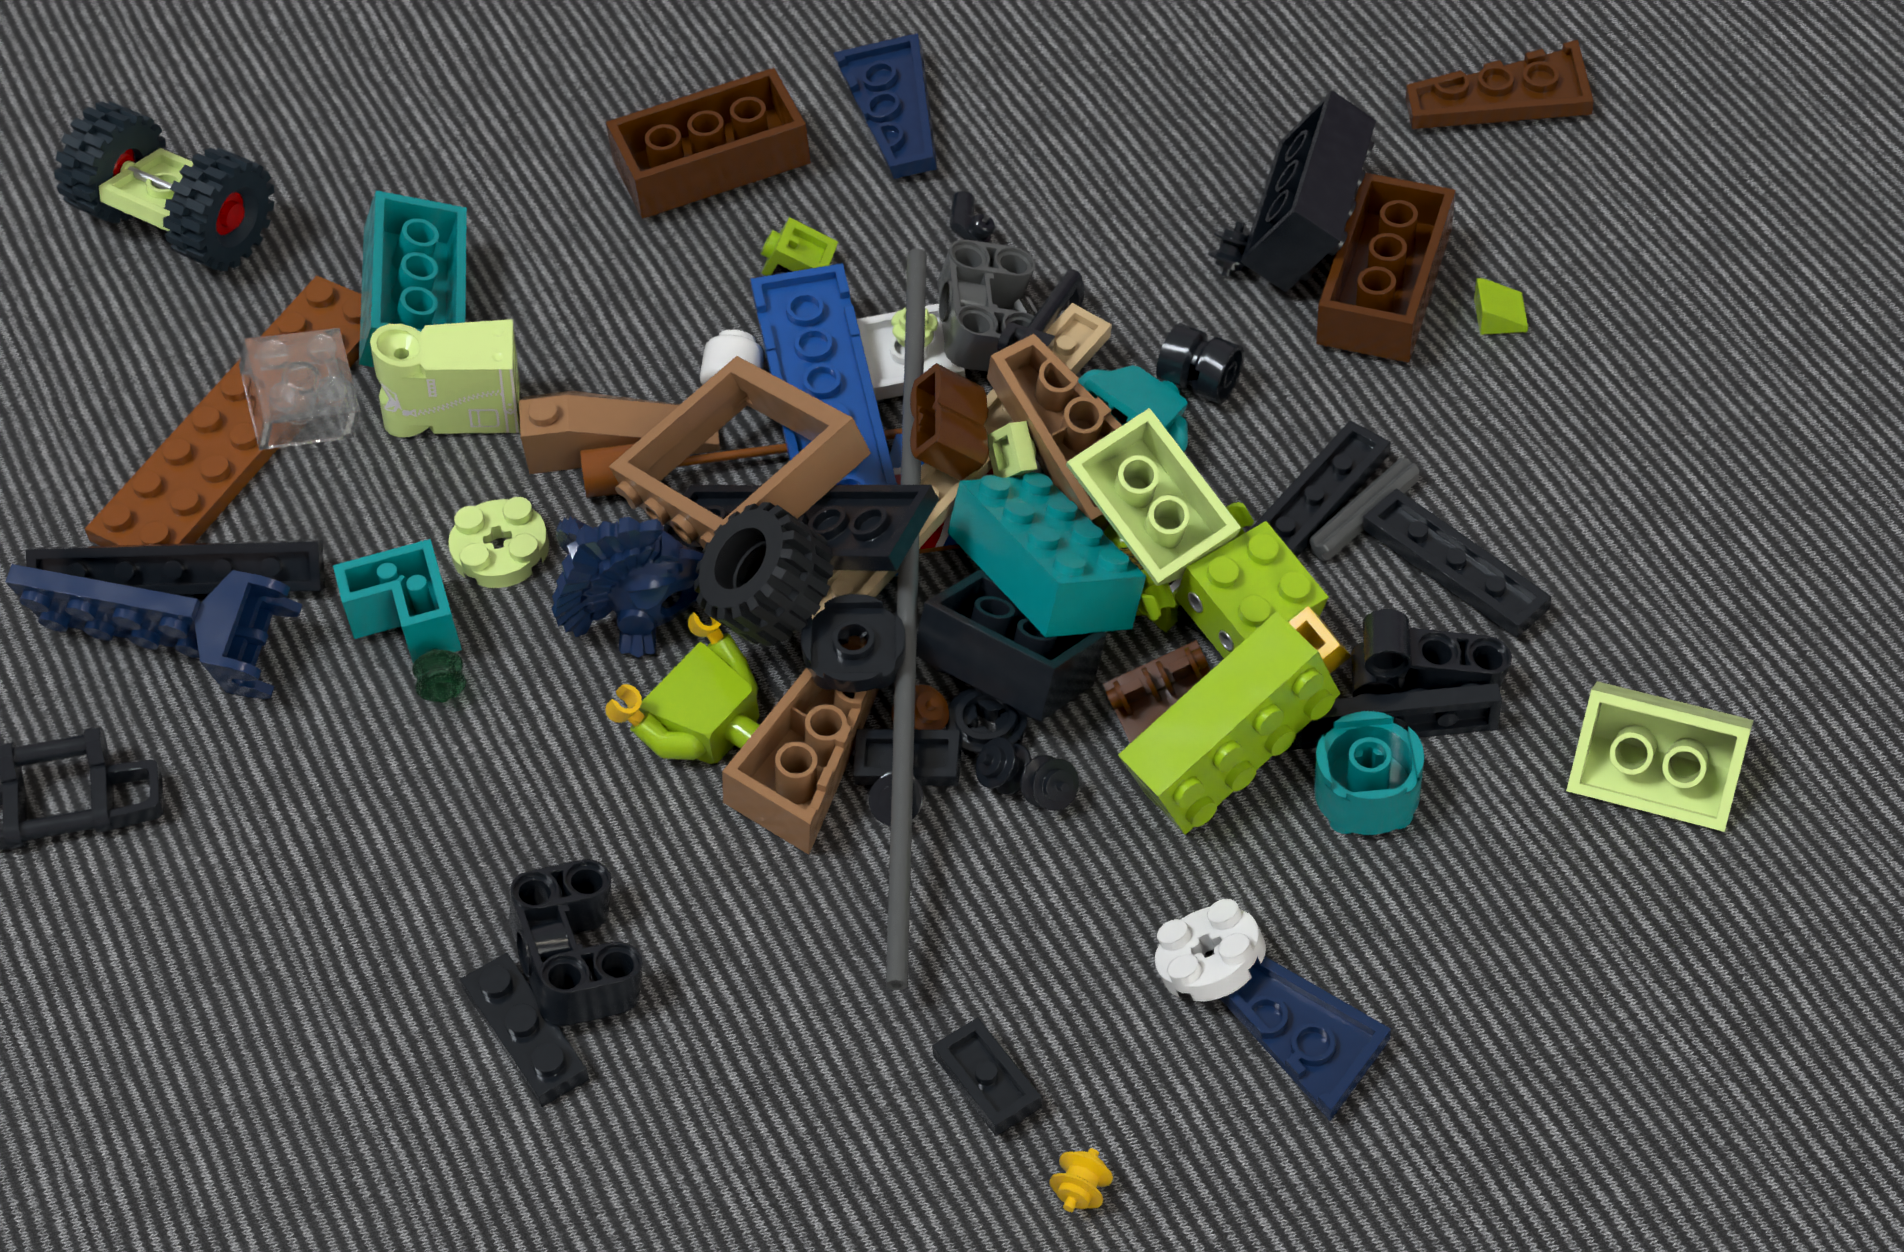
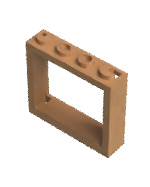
M736 356L614 461L609 468L619 483L615 487L616 492L627 500L632 509H636L639 506L645 510L651 519H658L662 525H670L685 542L691 544L693 541H696L704 549L706 543H710L714 537V531L720 524H726L729 516L736 511L742 513L745 506L753 503L759 506L762 502H770L775 506H780L798 519L868 457L871 452L852 417ZM747 405L811 440L804 449L724 519L660 482Z

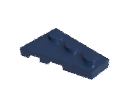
M1264 956L1262 963H1260L1257 957L1255 963L1248 969L1252 978L1240 989L1220 999L1326 1118L1331 1121L1389 1042L1391 1028Z

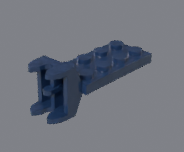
M15 564L11 565L5 581L19 596V602L31 609L39 618V624L48 629L58 632H66L68 627L81 629L86 634L105 641L112 640L113 636L128 638L132 643L147 649H158L159 645L175 647L178 652L186 656L199 658L200 663L226 693L258 699L271 698L275 688L273 685L259 680L262 670L255 667L261 648L266 645L269 636L267 631L272 616L297 617L300 615L303 607L301 603L285 598L290 590L288 585L265 576L232 570L201 603L195 598Z

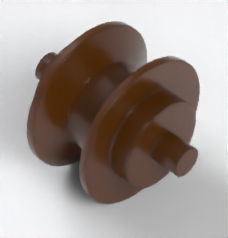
M916 685L914 729L942 730L949 719V708L945 698L931 686ZM893 704L892 711H891L893 724H894V704Z

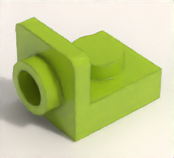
M789 217L780 233L774 230L770 232L760 255L766 257L767 260L761 274L765 276L771 275L777 264L791 271L829 266L838 241Z

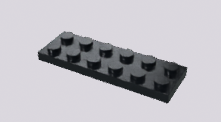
M690 485L684 496L724 519L762 485ZM835 485L798 519L827 540L826 546L831 548L833 558L829 562L834 566L833 570L897 571L939 498L932 485ZM665 524L663 526L664 531L669 533L675 540L680 541L682 545L703 553V547L699 543L693 541L689 544L670 525Z

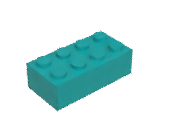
M375 191L364 226L359 365L374 367L370 340L372 334L384 325L404 324L421 332L425 325L465 323L466 207Z
M1030 472L1020 477L1001 478L987 475L981 479L962 480L959 482L947 533L1045 638L1132 629L1146 575L1129 559L1127 554L1122 552L1103 533L1101 528L1096 526L1073 501L1069 500L1053 484V481L1048 476Z

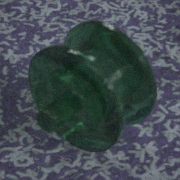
M433 649L418 657L412 665L413 675L417 679L415 683L416 693L425 700L439 701L441 703L458 696L466 687V678L461 672L463 668L462 658L455 652Z

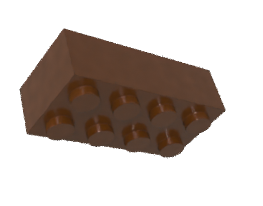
M775 68L606 122L613 162L642 219L811 163L806 123Z
M1371 173L1365 174L1355 197L1357 202L1356 208L1347 220L1344 229L1348 233L1347 239L1335 255L1318 304L1316 344L1410 363L1452 231L1456 189Z

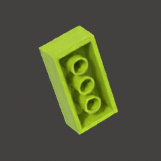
M1276 611L1121 751L1118 756L1145 795L1186 835L1194 827H1200L1207 823L1215 814L1217 806L1233 791H1240L1248 786L1254 779L1256 770L1272 756H1278L1285 752L1294 742L1296 734L1310 721L1318 720L1325 716L1332 708L1340 692L1320 653Z

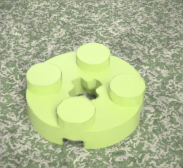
M513 497L509 500L498 499L476 506H466L461 508L454 516L455 525L450 532L448 541L453 564L460 575L465 578V573L467 576L475 578L480 586L503 588L525 581L533 574L531 568L539 562L540 558L544 562L548 555L549 539L545 523L540 514L532 509L530 501L526 498ZM498 538L507 539L503 543L504 547L494 549V545L490 543Z

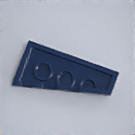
M918 33L834 52L837 66L893 179L936 170L937 161L923 51Z

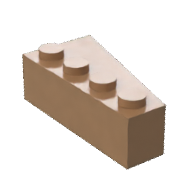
M1032 334L991 355L987 379L1013 422L1027 421L1030 437L1036 447V460L1045 475L1096 526L1105 531L1110 523L1066 466V463L1121 427L1122 424L1111 415L1112 410L1099 397L1095 399L1078 382L1079 377L1035 334Z
M850 636L848 644L841 646L848 650H858L863 648L867 641L861 643L860 636ZM806 668L722 771L723 803L809 855L855 748L857 729H863L879 689L874 688L854 693L822 689L816 685L812 673Z

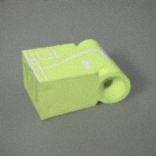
M513 319L425 325L421 332L404 324H387L379 327L372 334L370 345L376 377L381 384L379 400L384 428L390 435L399 438L412 437L428 428L434 434L520 433V380Z

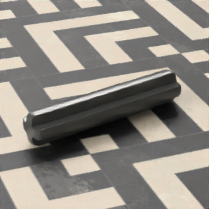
M1400 458L1309 538V550L1312 555H1316L1321 561H1328L1363 531V516L1396 488L1402 493H1406L1419 481L1418 473L1420 469L1417 464L1412 463L1408 458Z

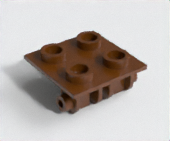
M1197 640L1103 683L1108 699L1120 720L1129 742L1134 741L1207 675L1211 669Z

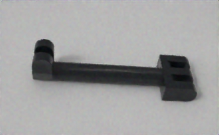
M1068 270L1027 327L1012 322L1007 325L1000 335L997 350L1000 351L1035 334L1053 352L1055 336L1046 332L1068 301L1069 306L1071 303L1079 307L1082 306L1085 295L1082 275L1076 270Z

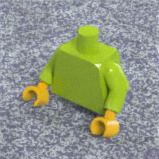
M695 612L689 616L688 627L694 635L707 637L710 641L709 645L706 646L699 642L643 701L640 692L634 686L629 684L621 685L616 690V695L627 704L628 708L622 707L616 700L611 699L606 704L605 711L607 717L614 722L622 723L628 720L632 724L630 730L657 756L663 759H698L708 764L718 763L734 745L741 749L760 726L757 723L760 715L757 703L759 688L747 659L729 633L723 634L719 626L721 623L710 617L712 625H704Z

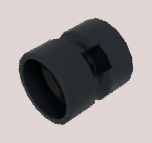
M1178 323L1169 332L1163 343L1156 367L1157 379L1159 381H1170L1177 388L1183 390L1192 385L1195 395L1222 404L1232 393L1240 376L1244 362V348L1219 337H1214L1208 341L1206 332Z

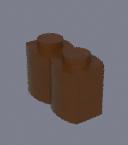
M936 363L915 379L910 397V408L914 417L910 436L911 452L914 458L962 481L974 471L982 468L989 456L988 436L983 426L989 413L987 395L982 386Z

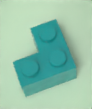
M431 539L333 565L340 597L354 639L401 626L413 663L462 650Z

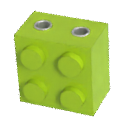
M1265 521L1187 566L1175 598L1221 656L1225 658L1276 611L1287 622L1308 606L1320 617L1329 596L1268 522Z

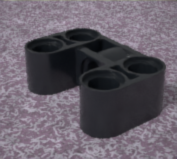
M590 859L577 860L526 871L519 874L513 880L510 887L509 922L517 944L521 967L525 976L529 979L540 1014L551 1024L566 1026L622 1014L633 1009L640 998L643 962L641 954L635 947L624 942H610L584 948L582 943L576 944L573 935L598 928L608 918L611 873L606 866L598 861Z

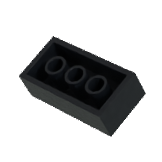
M1331 90L1279 142L1241 259L1242 264L1284 292H1287L1300 279L1304 282L1307 281L1316 271L1320 260L1327 254L1334 256L1341 249L1348 236V233L1344 230L1346 222L1357 205V202L1353 200L1355 191L1362 183L1366 174L1362 167L1365 159L1374 147V141L1371 140L1376 123L1374 118Z

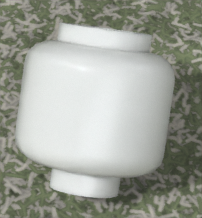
M724 330L719 333V336L710 339L705 345L701 366L700 382L702 385L736 356L763 369L765 352L756 343L754 336L740 330Z

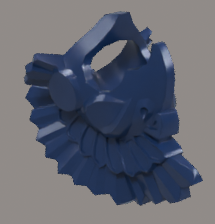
M572 516L569 517V520L565 517L563 521L560 520L556 529V538L559 546L568 555L562 561V572L556 581L557 588L552 596L554 601L552 612L558 627L563 625L566 633L573 631L576 638L586 634L593 621L603 619L613 611L617 617V626L620 630L619 651L621 654L630 653L638 658L644 654H655L656 627L671 621L697 603L696 599L699 593L694 591V581L698 578L699 574L695 571L698 561L702 560L704 553L686 547L680 541L675 540L669 533L664 531V527L658 519L639 523L631 517H624L615 523L603 521L598 527L593 528ZM682 590L680 599L672 607L664 608L662 606V603L670 595Z

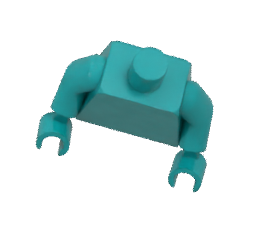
M1134 365L1112 371L1092 369L1079 378L1078 382L1095 399L1099 397L1112 410L1111 415L1122 425L1150 408L1181 450L1185 452L1188 445V423L1182 415L1188 403L1180 395L1174 383L1159 381L1141 367Z

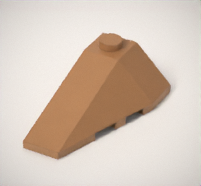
M579 391L525 396L519 400L520 436L529 473L537 474L582 468L580 450L636 443L680 404ZM719 430L692 454L721 451Z

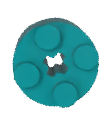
M1361 711L1341 717L1334 722L1333 728L1325 736L1322 735L1316 751L1314 794L1319 809L1328 819L1329 825L1334 831L1341 834L1377 835L1405 828L1411 823L1420 800L1424 750L1418 735L1409 726L1407 731L1393 723L1394 717L1375 711Z

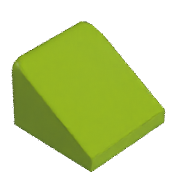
M1477 278L1474 303L1480 335L1528 332L1522 292L1487 279Z

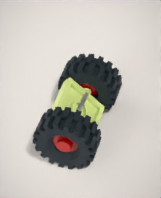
M103 101L96 103V109L92 107L84 109L82 111L84 119L75 118L70 124L74 129L71 135L64 133L61 140L62 143L66 144L64 151H57L55 161L61 163V168L54 170L56 180L61 181L56 186L58 193L65 196L63 200L74 208L106 222L120 223V218L127 221L134 216L155 225L160 229L168 231L165 237L167 242L173 244L171 248L175 252L214 270L228 271V266L232 268L240 266V257L242 256L247 259L253 253L251 250L252 245L259 246L262 242L263 237L260 233L263 227L268 229L271 219L266 217L268 211L274 210L275 202L269 199V196L275 193L274 185L268 182L271 176L268 171L263 170V166L221 148H217V150L213 148L205 149L204 155L197 153L191 158L192 161L163 149L166 147V141L164 137L159 136L162 129L158 124L154 123L155 120L110 101L109 103Z

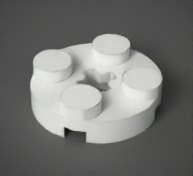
M1222 899L1210 907L1195 911L1182 919L1170 920L1163 924L1157 933V939L1160 944L1155 953V965L1170 993L1178 997V991L1190 993L1194 1001H1211L1235 992L1252 978L1248 969L1255 963L1257 957L1260 963H1262L1266 953V944L1255 919L1249 913L1241 910L1236 901ZM1214 949L1215 954L1204 957L1206 952Z

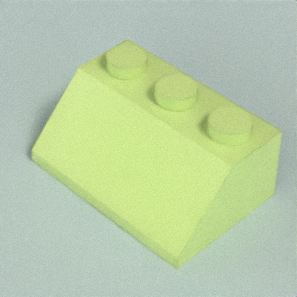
M1150 408L1066 463V466L1157 586L1181 579L1187 566L1237 538L1241 529Z
M1597 681L1591 689L1566 791L1725 832L1754 720Z

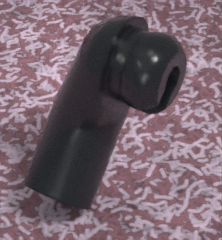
M967 191L956 192L952 198L951 230L964 240L989 242L991 235L995 231V223L992 218L989 217L984 222L982 221L984 214L974 216L975 197L973 194Z

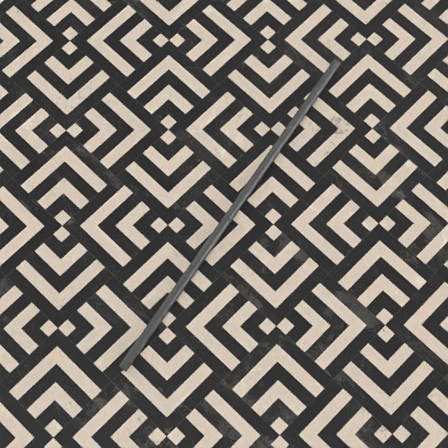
M912 249L907 255L901 485H921V461L914 458L910 447V436L914 422L910 408V397L914 380L924 373L927 254L922 249ZM919 534L898 568L897 615L901 618L905 628L906 655L902 666L896 672L894 691L886 987L891 990H903L908 987Z

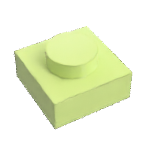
M1027 421L1008 423L987 435L994 476L1001 478L1020 477L1037 470L1035 460L1036 447L1030 437Z

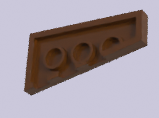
M1578 39L1563 43V48L1560 51L1546 54L1543 49L1525 53L1524 60L1503 65L1501 60L1483 64V69L1477 73L1466 75L1462 71H1456L1407 84L1405 97L1412 129L1592 115L1594 103Z

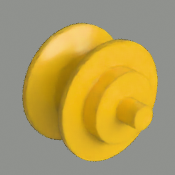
M1090 1148L1088 1152L1063 1153L1060 1156L1059 1163L1066 1173L1054 1174L1049 1180L1051 1188L1058 1198L1064 1202L1063 1208L1068 1212H1073L1075 1208L1100 1207L1104 1199L1097 1187L1109 1186L1113 1181L1111 1171L1098 1158L1099 1152L1096 1149Z

